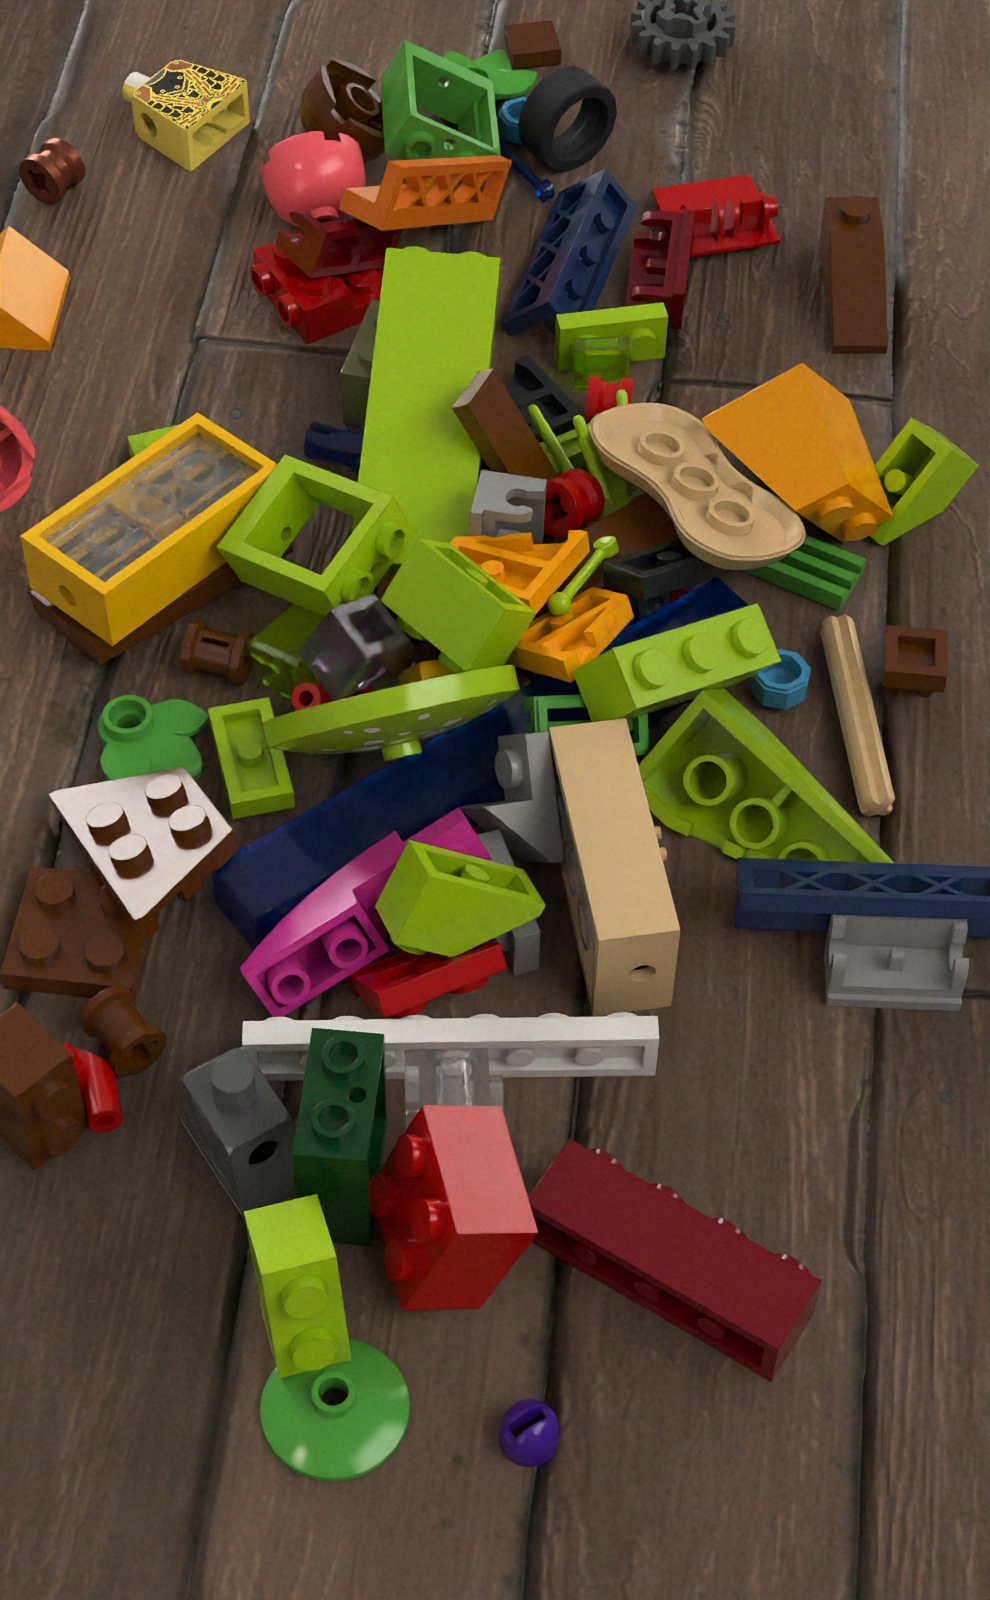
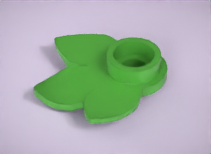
M503 49L496 50L473 61L454 51H448L443 57L492 80L495 100L512 99L522 96L530 91L536 83L537 73L535 71H512L509 58ZM442 77L446 82L449 80L447 77Z
M123 695L112 699L105 706L98 720L99 737L105 745L100 758L104 776L110 781L184 767L193 780L198 779L202 775L201 755L190 737L206 726L209 722V715L200 707L181 699H169L150 705L144 698L136 695Z

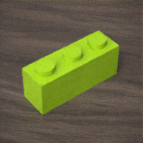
M756 603L614 647L572 671L592 722L622 718L630 720L694 699L702 690L727 688L739 684L781 662V659L759 604Z

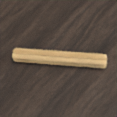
M846 614L839 617L830 615L822 622L821 638L859 810L867 817L877 814L885 816L892 811V803L895 800L855 623Z

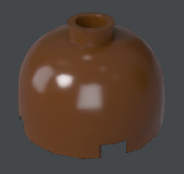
M333 59L327 66L324 64L313 76L302 93L300 118L305 133L323 131L325 140L341 142L339 133L349 135L359 143L364 163L375 160L385 152L382 100L371 89L376 80L366 71L344 60Z

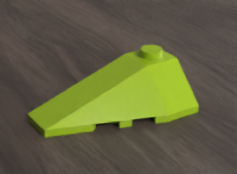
M724 688L702 690L638 765L649 809L662 823L685 836L691 835L721 849L722 853L735 859L761 858L894 863L775 735Z

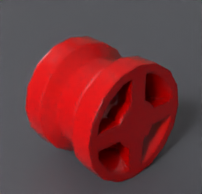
M589 375L585 423L588 424L597 413L599 414L605 410L617 407L616 393L621 389L627 392L628 404H632L634 378L622 377L615 383L605 382L601 376Z
M576 468L567 470L558 477L547 480L543 532L556 538L566 537L569 530L585 527L590 522L600 518L604 510L605 498L602 487L593 475L588 471Z

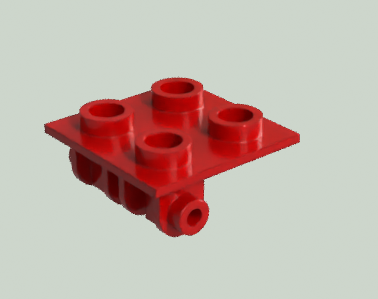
M750 174L651 189V194L659 211L684 213V210L695 211L691 257L754 249L756 247L780 244L781 242L771 218L778 216L777 199L775 196L767 197L765 192H758Z

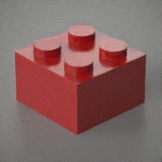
M422 1105L404 1134L397 1140L396 1146L378 1173L373 1176L370 1182L371 1213L375 1218H379L386 1246L384 1253L385 1271L388 1279L391 1282H395L402 1311L480 1309L538 1234L501 1106Z

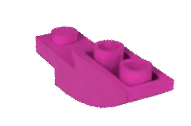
M460 807L405 841H402L395 830L362 852L303 899L260 942L242 964L240 970L272 1017H284L390 950L384 939L389 932L375 905L408 840L493 861Z

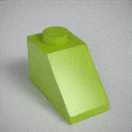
M911 417L875 464L894 517L877 525V530L870 537L878 544L884 546L943 512L979 465L940 432Z
M408 840L375 908L389 932L391 940L399 948L416 955L432 952L455 957L539 917L546 905L524 869Z

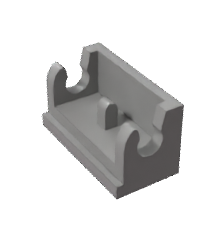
M481 470L470 511L469 536L486 535L489 537H499L509 533L532 532L533 544H543L547 480Z
M831 914L824 947L826 1006L960 1011L962 1005L961 998L969 970V958H962L968 932L967 919Z

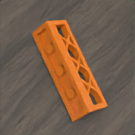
M501 155L388 161L381 186L344 188L338 209L381 231L491 221L494 218L512 161ZM404 178L406 179L407 184H402ZM486 181L483 192H481L480 187Z

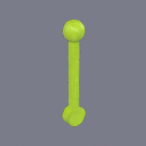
M605 536L595 541L593 544L595 552L562 592L553 593L549 597L547 604L552 614L561 616L568 613L572 606L571 599L605 558L612 557L618 553L619 546L614 536Z

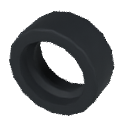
M576 66L559 68L544 77L526 99L518 122L520 141L531 154L549 169L559 172L576 169L589 162L604 147L612 133L617 116L616 98L607 86L587 70ZM582 100L580 111L574 122L564 133L553 139L554 130L561 117L572 105Z

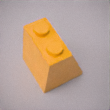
M804 363L793 367L702 418L705 428L795 512L841 542L864 539L877 530V525L894 517L850 399Z

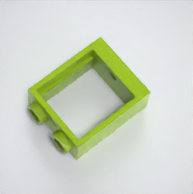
M284 455L216 547L240 581L348 626L361 606L368 602L374 588L395 559L404 552L408 541L415 531L394 496ZM320 504L361 519L322 575L281 559V556Z

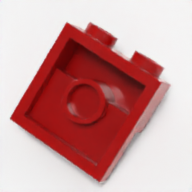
M276 241L253 250L254 265L250 266L249 273L256 292L261 297L267 296L276 307L283 324L287 328L293 327L307 345L362 323L371 299L380 301L383 271L380 268L311 279L275 246Z

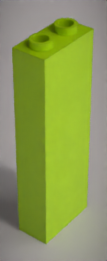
M417 246L405 247L403 249L386 248L358 483L394 496L415 533L408 541L404 552L395 559L376 587H379L380 582L387 575L399 570L418 538L450 543L455 536L470 535V511L480 477L482 456L452 407L478 371L491 369L499 295L500 258L486 257L481 253L472 251L460 254L430 252L425 248ZM356 517L353 518L352 532L360 523L361 519H358Z

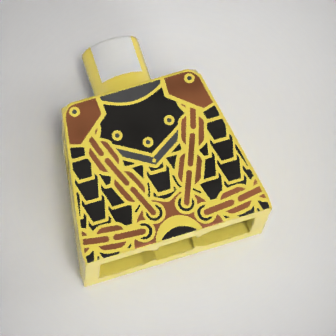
M183 60L171 61L151 78L139 72H133L127 77L123 85V97L126 101L132 103L135 132L138 137L188 171H193L250 123L247 80Z

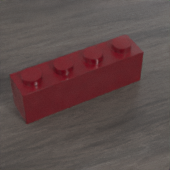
M569 1139L528 1196L538 1234L532 1240V1243L772 1382L814 1314L822 1281L811 1275L807 1267L799 1260L786 1254L780 1253L775 1255L747 1239L744 1232L735 1224L722 1218L711 1219L685 1204L683 1199L671 1188L660 1183L649 1184L626 1171L612 1155L596 1148L589 1150Z

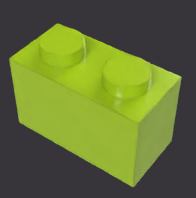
M421 538L416 540L380 600L398 615L395 622L403 631L416 639L431 642L441 651L438 656L439 660L456 673L505 665L537 614L452 544Z
M314 1194L244 1211L262 1317L279 1378L307 1371H316L329 1365L352 1360L337 1256L318 1195Z

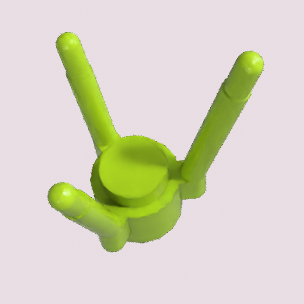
M623 389L616 393L617 406L628 404V395ZM530 405L527 411L561 472L574 469L537 405ZM576 415L573 418V424L589 473L597 479L603 490L605 501L604 510L600 518H604L627 505L631 500L630 494L639 491V487L617 475L608 467L601 468L583 416Z

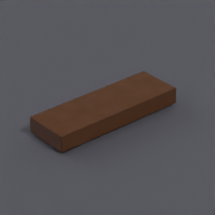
M495 369L478 371L452 409L490 471L546 480L558 477L559 475ZM543 532V544L553 542L555 537Z

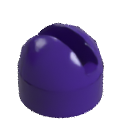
M534 1399L515 1402L506 1411L500 1423L499 1440L505 1456L519 1466L537 1467L545 1464L555 1455L559 1446L560 1424L554 1411L544 1402ZM534 1418L540 1420L523 1431L517 1438L513 1435L512 1431Z

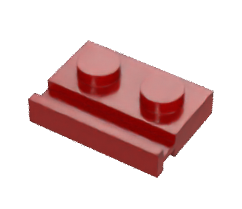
M491 939L455 957L432 952L416 955L401 949L373 960L349 975L347 979L352 995L355 998L361 996L362 1003L384 1018L389 1016L392 1019H401L422 1012L426 1009L428 1000L448 992L451 994H465L478 990L487 984L488 976L508 968L501 944Z

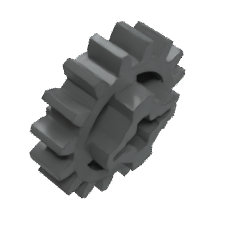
M638 0L637 9L631 11L630 43L631 45H638L637 54L639 56L652 54V64L654 65L662 61H669L670 69L676 70L680 63H686L691 70H696V66L700 62L712 66L715 64V56L726 58L728 56V48L734 46L735 13L727 11L728 3L726 1L713 3V0Z

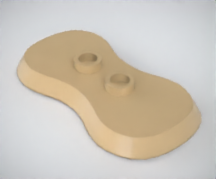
M633 403L605 410L591 419L589 424L590 435L603 464L653 497L670 516L684 546L701 560L723 569H755L781 560L804 543L806 537L805 527L797 513L779 497L756 485L739 473L725 457L718 440L705 428L702 421L690 413L666 404Z

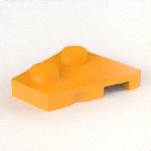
M569 530L566 543L533 544L532 532L509 533L499 537H489L486 535L455 536L450 544L536 613L590 552L588 532L582 530Z
M590 587L571 599L572 606L565 615L557 616L549 611L533 620L505 664L514 665L532 671L535 674L546 675L569 683L573 682L575 678L572 671L598 657L634 618L628 596L605 589Z

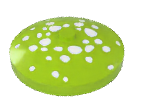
M514 665L494 666L422 680L305 708L263 722L268 748L312 754L371 752L382 749L384 761L422 753L420 740L431 738L483 715L520 691Z

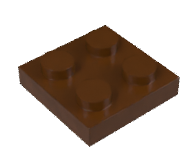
M31 866L0 971L3 988L93 998L97 993L106 988L121 985L126 986L136 997L151 937L145 940L141 939L97 873Z

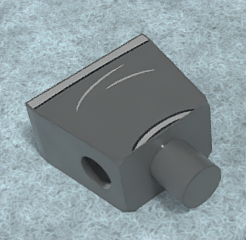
M236 1047L187 1072L180 1079L181 1123L243 1220L245 1221L244 1211L277 1204L296 1194L292 1163V1149L295 1137L293 1121L247 1050L243 1047ZM259 1146L260 1160L265 1161L257 1164L249 1163L252 1151Z

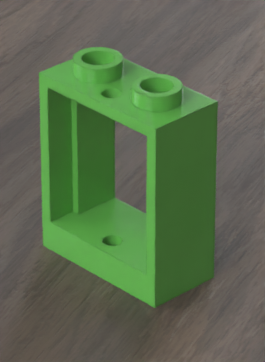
M404 40L380 77L385 153L400 160L501 155L493 81ZM441 77L449 78L445 83L438 81ZM417 107L458 125V131L418 114ZM451 139L454 140L455 143L450 144L446 142V140Z

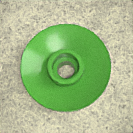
M349 1339L352 1358L350 1361L279 1378L277 1368L275 1367L270 1374L261 1397V1425L265 1439L272 1452L284 1465L294 1472L319 1481H347L374 1471L384 1464L399 1447L406 1433L410 1416L407 1386L396 1365L385 1354L371 1345ZM330 1390H342L348 1395L343 1403L335 1406L327 1405L320 1399L323 1393Z

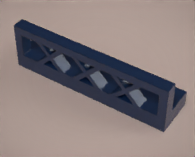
M606 168L559 192L500 325L510 336L541 321L555 336L557 314L592 311L595 309L637 207Z
M737 858L733 910L734 927L828 931L831 914L967 919V937H990V867Z

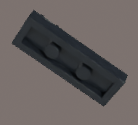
M676 539L604 561L603 585L628 596L634 614L632 620L641 624L667 615L670 590L676 591L738 570L713 566L692 554L680 539Z

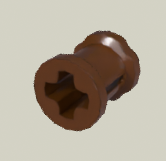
M196 619L189 624L183 638L180 656L181 670L188 674H194L198 670L227 676L231 684L242 686L248 680L254 664L257 644L256 636L248 631H242L239 635L209 629L205 621Z
M116 985L97 993L87 1002L81 1010L79 1025L87 1035L98 1037L111 1054L109 1063L115 1073L119 1076L135 1075L149 1068L158 1060L161 1052L167 1045V1037L157 1025H148L135 1009L136 997L126 986Z

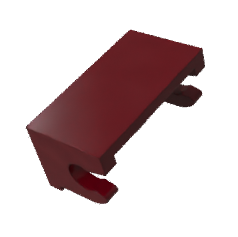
M300 210L290 212L289 216L294 223L300 225L303 234L293 235L288 231L279 232L275 246L306 275L313 279L384 267L386 248H397L403 229L381 231L357 218L319 223L311 214Z
M684 210V213L666 211L644 212L641 215V225L648 227L659 226L664 231L641 230L635 231L624 307L664 302L668 314L667 328H682L695 211Z

